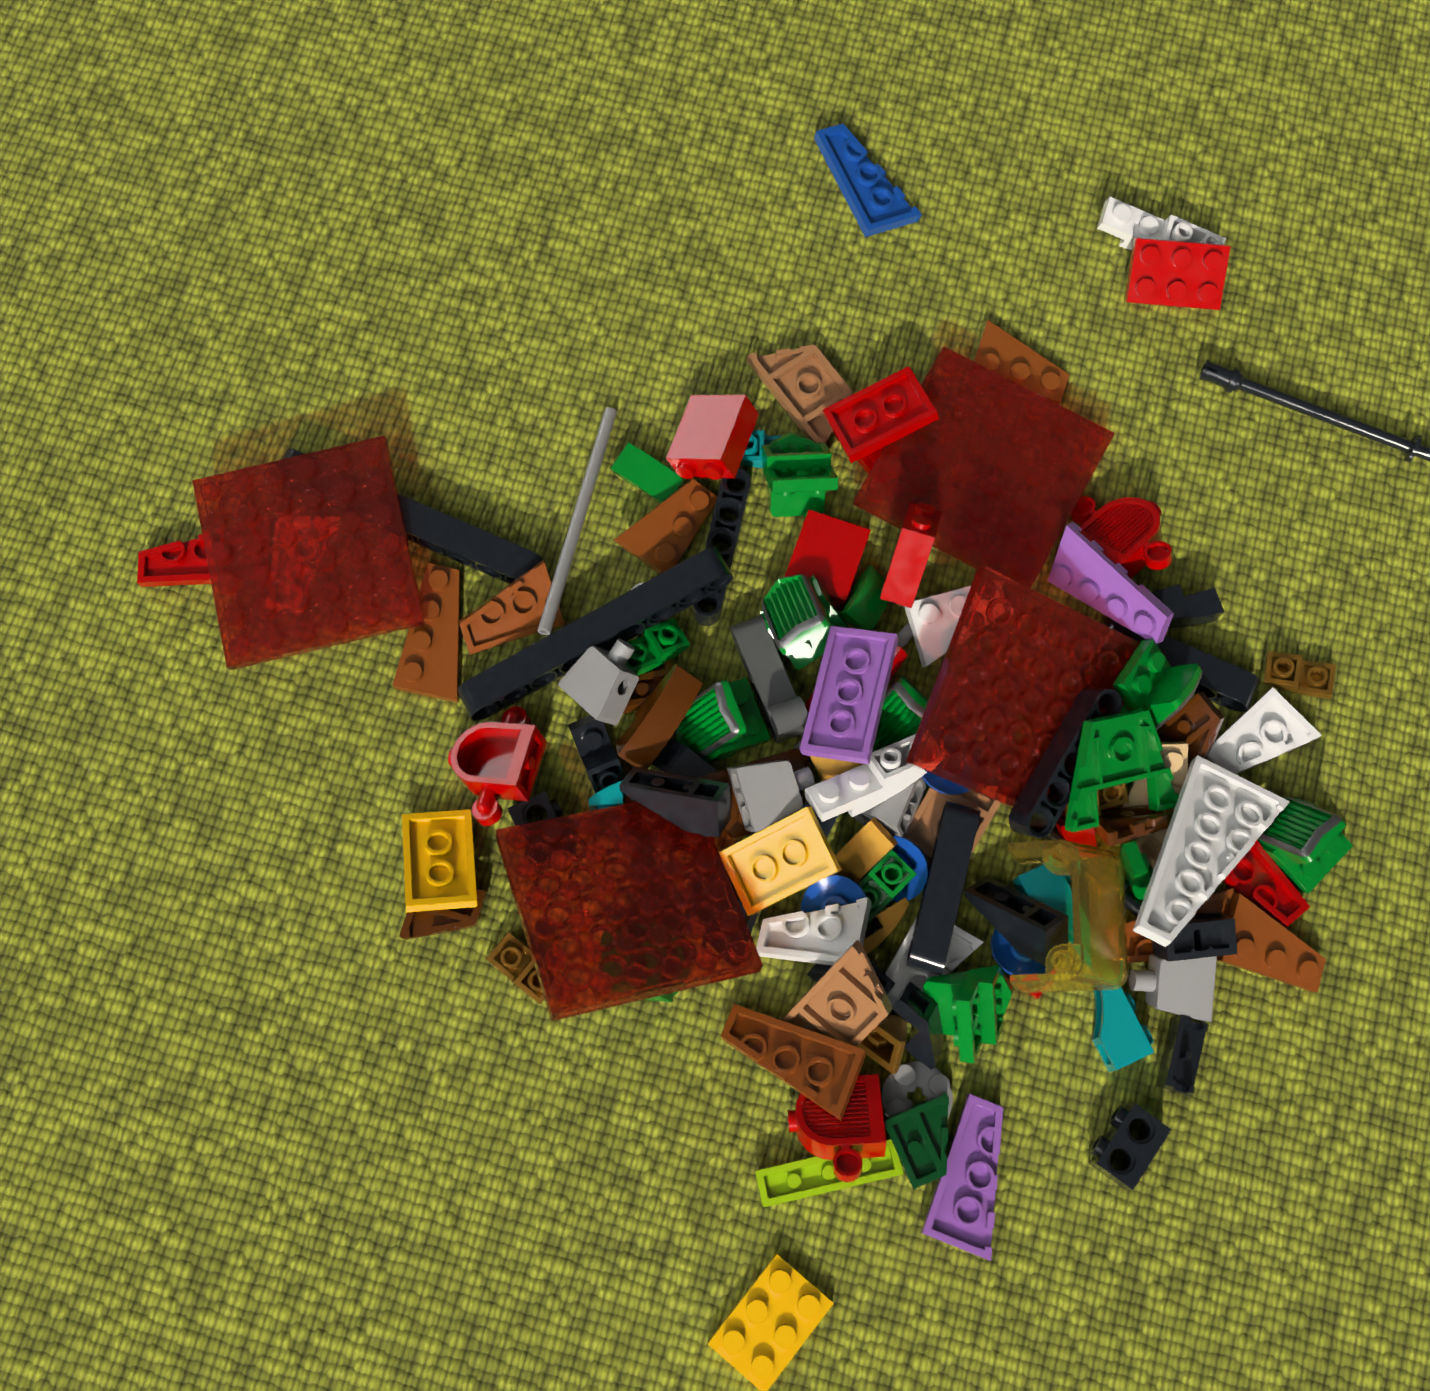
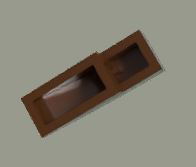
M675 663L636 711V719L617 741V755L636 768L648 769L682 722L700 691L703 681Z

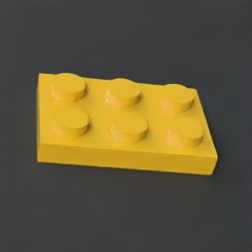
M811 806L805 807L719 852L748 916L842 870Z
M471 809L402 814L406 913L477 907Z
M776 1253L707 1344L760 1391H768L834 1303Z

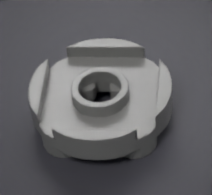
M910 1062L899 1066L898 1073H890L884 1080L881 1088L882 1108L887 1117L912 1106V1101L907 1099L908 1092H915L916 1087L922 1089V1095L926 1097V1100L946 1091L949 1097V1117L953 1104L950 1082L936 1067L931 1070L922 1062Z

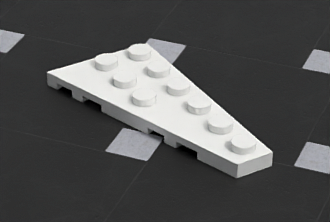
M1197 755L1191 760L1133 931L1164 947L1169 945L1290 801Z

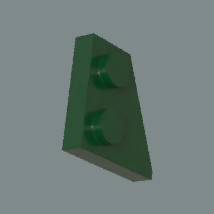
M946 1091L884 1118V1125L913 1190L947 1175L946 1153L949 1097Z

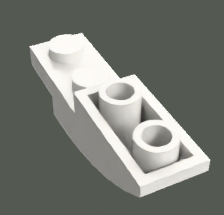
M1109 197L1104 202L1097 229L1121 238L1119 246L1131 251L1134 238L1224 245L1226 238L1174 215H1170L1166 220H1163L1113 197Z
M924 730L872 752L869 765L863 764L806 788L805 798L821 822L847 811L851 817H854L886 801L917 781L944 758L945 753L928 731Z

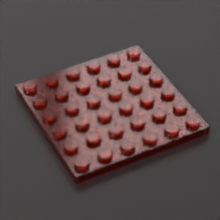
M943 346L921 384L936 409L939 419L885 446L855 496L853 505L899 529H902L910 503H926L933 506L937 511L942 512L933 547L1027 595L1115 433Z
M385 436L192 480L225 662L228 669L234 670L425 625L388 441Z
M986 566L978 567L906 763L1012 808L1078 694L1087 687L1115 690L1112 685L1140 642ZM1065 810L1057 822L1066 820Z
M639 802L496 829V841L551 1021L761 972L762 961L713 836L706 837L698 833L687 832Z

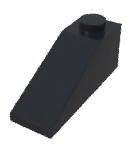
M633 767L619 785L621 792L687 832L698 833L706 837H719L731 819L729 783Z
M989 876L984 877L964 890V896L1019 953L1046 967L1068 951V915Z

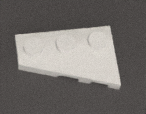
M867 897L857 899L856 903L842 906L833 904L825 906L823 910L808 913L799 911L763 919L755 952L760 957L833 965L856 940L863 946L872 902Z

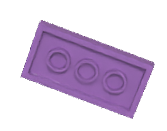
M830 626L800 745L802 755L870 764L898 644L897 634Z

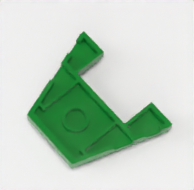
M1137 709L1083 722L1065 820V830L1077 832L1098 827L1097 790L1141 779H1147L1149 810L1162 811L1176 806L1180 794L1174 792L1171 780L1174 777L1170 767H1165L1160 753L1163 747L1149 710Z

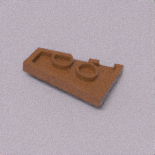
M987 320L968 379L1059 407L1069 374Z
M692 479L662 501L652 511L636 521L630 528L614 538L613 541L661 574L676 566L715 505L717 496Z
M544 560L459 621L470 655L538 633V626L551 587V580ZM559 607L552 628L564 624Z
M1234 893L1228 916L1235 919L1237 954L1217 956V961L1317 993L1326 959L1242 894Z

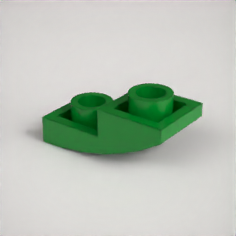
M629 442L609 468L635 488L638 487L658 503H661L673 494L684 480L658 460Z
M868 566L851 589L854 595L840 613L855 629L872 631L888 601L880 599L885 579L872 566Z
M675 619L668 620L646 628L643 637L628 642L635 648V651L626 665L639 676L676 657L688 649L690 643Z
M1136 841L1122 844L1120 850L1122 865L1134 895L1137 899L1143 901L1153 869L1149 866L1146 855L1140 853Z
M893 850L858 884L863 889L866 897L872 902L868 924L917 875Z

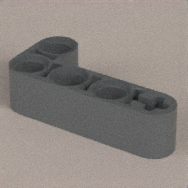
M762 615L730 626L732 638L776 743L778 744L802 735L807 722L808 711L800 695L796 697L773 639L766 629Z

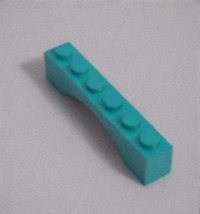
M1056 859L1014 879L1012 882L1017 891L1069 916L1068 942L1074 947L1083 961L1094 993L1095 1025L1092 1041L1108 1072L1121 1069L1154 1053L1151 1046L1153 1044L1152 1035L1144 1024L1140 1025L1134 1013L1137 1008L1131 995L1128 992H1123L1118 982L1120 974L1112 960L1106 959L1101 949L1104 946L1103 940L1099 932L1095 928L1091 929L1086 920V907L1080 897L1074 896L1069 886L1071 878L1063 865L1059 866Z

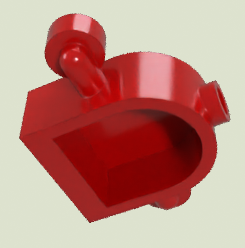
M1087 496L1077 497L1070 503L1069 509L1072 521L1082 524L1080 526L1082 529L1080 533L1090 542L1094 540L1104 549L1102 553L1114 564L1120 563L1128 571L1127 575L1130 579L1146 565L1153 570H1162L1171 564L1172 549L1168 543L1162 541L1160 522L1162 511L1156 503L1135 497H1124L1108 502L1098 511L1096 510L1095 501Z
M512 707L506 710L502 715L501 722H483L470 727L460 735L448 753V763L453 771L473 794L479 796L472 806V814L483 826L494 825L500 820L503 810L497 801L498 799L528 802L547 741L535 725H531L530 717L521 707Z
M878 1074L858 1076L842 1120H839L801 1093L797 1099L795 1110H788L789 1132H796L802 1146L812 1155L826 1160H833V1172L843 1182H853L860 1177L863 1165L862 1158L885 1157L886 1135Z

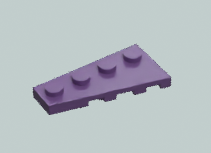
M1075 522L1066 525L1048 582L1146 640L1153 639L1156 645L1164 640L1174 613L1143 584L1138 586L1127 575L1128 571L1120 563L1114 564L1102 553L1104 549L1094 540L1090 542L1080 533L1082 529Z
M967 1094L947 1153V1175L938 1179L920 1233L991 1261L1003 1107L972 1094Z

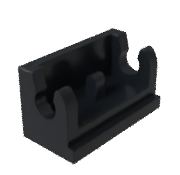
M1180 1015L1170 1019L1155 1086L1192 1097L1195 1092L1196 1074L1209 1024L1195 1023L1190 1021V1017Z

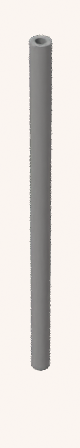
M607 407L604 410L537 631L542 635H550L617 415V411L611 407Z

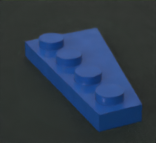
M844 124L816 131L814 140L865 237L919 221L922 215L915 206L913 208L910 207L904 200L905 194L898 186L894 188L884 177L886 172L879 164L875 165L866 156L868 151Z

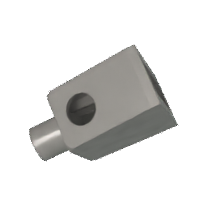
M620 638L617 639L610 651L591 646L560 680L558 686L593 718L617 726L639 680L638 674L626 665L635 648Z
M777 760L727 768L745 830L749 832H759L801 809L803 802L799 791L815 785L813 774L808 767L793 772L789 760Z
M920 777L901 792L854 817L856 821L863 825H866L875 817L891 835L906 837L926 789V784L922 777Z
M1150 954L1148 970L1132 969L1130 971L1129 987L1132 991H1145L1146 1003L1155 1009L1212 1022L1217 956L1168 962L1155 954Z

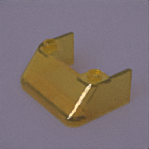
M1067 840L1007 843V850L1019 864L1044 863L1045 867L1052 874L1058 876L1071 875L1074 944H1060L1048 952L1046 956V974L1010 975V982L1022 993L1115 990L1123 986L1127 981L1129 971L1124 867L1119 856L1110 849Z

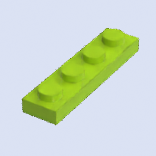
M887 1139L885 1157L862 1158V1173L853 1182H843L835 1176L833 1160H826L816 1156L755 1170L762 1207L904 1175L900 1158L892 1140Z

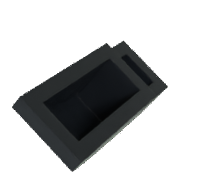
M1178 584L1151 592L1174 613L1168 628L1191 627L1215 622L1224 613L1215 588L1184 596Z

